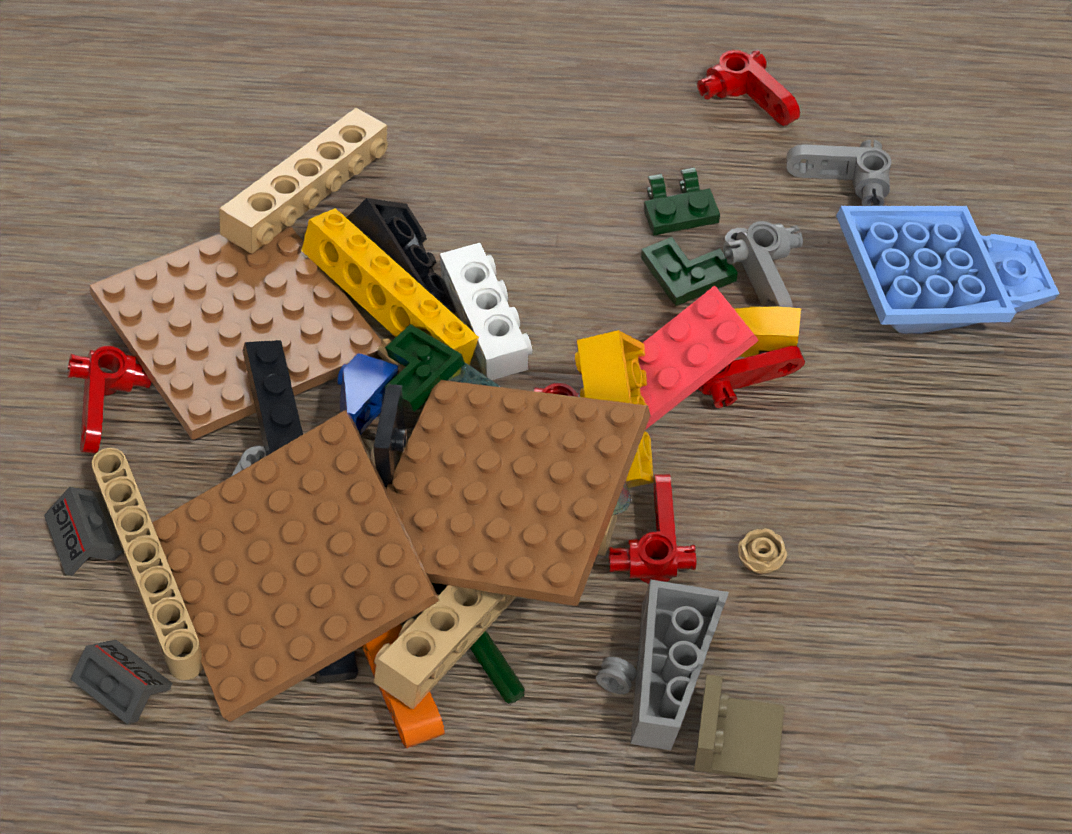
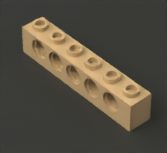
M358 108L353 109L220 207V235L251 254L263 245L268 244L282 230L292 226L299 217L310 209H314L329 194L336 192L342 184L354 175L361 173L376 158L382 157L388 146L387 125Z
M446 585V588L440 595L437 594L439 602L423 610L416 620L410 618L403 625L398 638L392 645L386 643L379 650L374 659V664L377 665L374 683L414 709L517 596Z

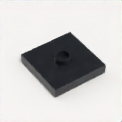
M388 384L385 390L373 446L375 467L385 488H387L388 484H392L395 469L400 460L401 452L405 451L407 440L402 386Z

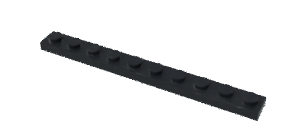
M281 340L245 342L242 350L266 456L303 435ZM354 651L316 672V682L325 683L356 679L359 670Z

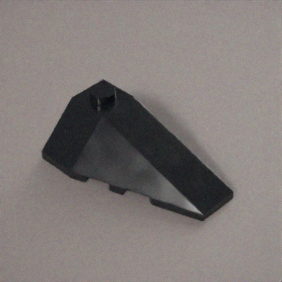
M366 198L346 217L453 314L456 312L444 280L434 273L432 268L437 263L435 257L430 252L426 253L423 242L427 239L424 230L406 203Z

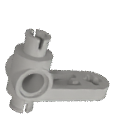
M866 140L861 143L860 147L802 144L792 147L787 152L786 167L791 175L800 178L853 180L856 195L862 199V206H870V202H873V206H883L884 198L890 192L889 172L891 158L888 153L882 150V144L877 140L873 142L874 147H871V140ZM801 159H806V163H800Z
M758 221L751 224L747 231L739 232L736 241H728L723 245L725 258L732 256L727 258L728 264L742 262L762 307L793 308L790 295L773 260L785 258L789 255L790 249L802 246V233L794 234V232L799 231V227L796 225L785 229L780 223L771 224L766 221Z

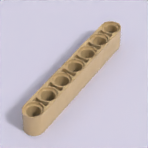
M117 448L102 449L93 456L92 469L168 670L173 677L179 680L193 679L203 670L198 636L125 455ZM157 590H164L160 593H153ZM169 621H177L174 624L165 625ZM184 652L190 653L184 657H177L179 654Z

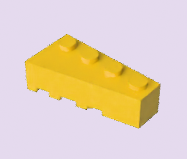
M620 330L577 340L578 352L575 353V363L579 373L582 374L584 387L580 390V397L647 405L640 392L641 387L647 386L646 371L644 369L641 370L638 362V357L645 356L644 343ZM644 431L623 489L654 483L651 438L646 431Z

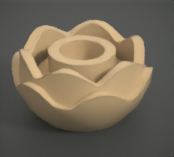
M770 529L750 531L744 539L740 540L738 545L741 562L747 569L758 574H769L776 571L783 565L787 557L782 537Z

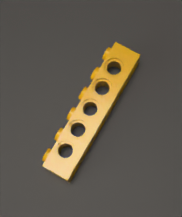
M336 208L309 219L301 250L392 335L397 337L411 324L462 354L465 365L454 375L469 368L479 336Z

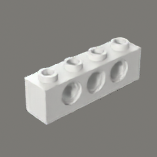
M481 243L440 253L441 277L446 284L460 320L479 336L474 353L486 381L528 370V355L532 354V345L527 333L521 334L519 329L520 319L514 306L509 307L507 303L508 293L502 280L497 281L493 257L491 255L486 256Z

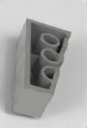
M650 580L642 603L630 744L665 750L672 749L729 592Z

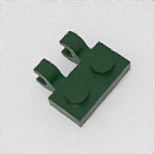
M694 167L681 170L683 180L679 184L683 194L667 196L662 174L648 176L651 187H647V193L650 200L644 201V212L653 236L719 223L720 212L711 189L700 190L698 175Z

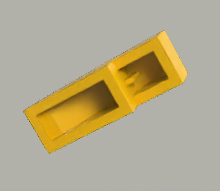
M745 307L734 309L759 340L739 357L746 358L758 355L759 350L773 351L788 346H797L801 308Z

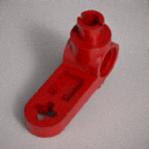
M730 50L723 53L719 63L707 70L706 78L700 79L697 82L698 91L706 100L711 99L714 95L719 98L749 95L782 126H787L800 117V108L795 97L765 70L767 62L759 50H755L749 55L740 50Z
M103 346L97 350H90L88 357L70 354L67 377L85 379L80 450L84 453L96 454L99 450L102 435L104 395H111L116 391L131 392L133 385L150 388L151 380L144 372L142 366L136 364V357L125 355L123 351L114 346ZM100 368H107L113 373H105Z
M788 346L735 360L722 369L721 373L716 374L699 387L698 390L704 395H711L716 408H723V400L726 406L733 404L737 400L733 390L790 375L801 369L805 364V360L800 348L797 346Z
M654 474L653 494L656 531L645 534L641 539L628 540V547H609L610 572L628 571L629 579L640 578L649 584L650 580L668 582L672 577H677V569L696 570L695 545H676L670 474ZM651 557H659V558H662V559H661V560H654V559H651Z

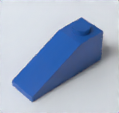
M357 353L348 364H344L341 367L337 383L341 385L340 413L344 410L349 413L361 435L381 413L386 390L385 386L397 376L398 365Z

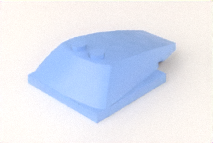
M841 206L836 215L880 324L891 325L899 333H927L965 327L977 323L1011 322L1016 313L1052 301L1060 294L1035 241L998 234L980 235L967 206Z

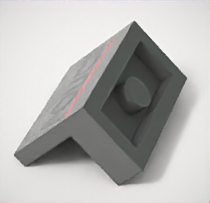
M69 487L44 515L64 572L68 576H73L89 557L115 561L123 552L100 492Z
M117 640L87 645L70 679L126 724L138 722L150 695L168 691L173 685L171 681Z

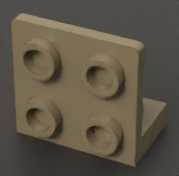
M706 674L694 771L775 782L778 777L784 706L729 698V693L721 692L723 676Z

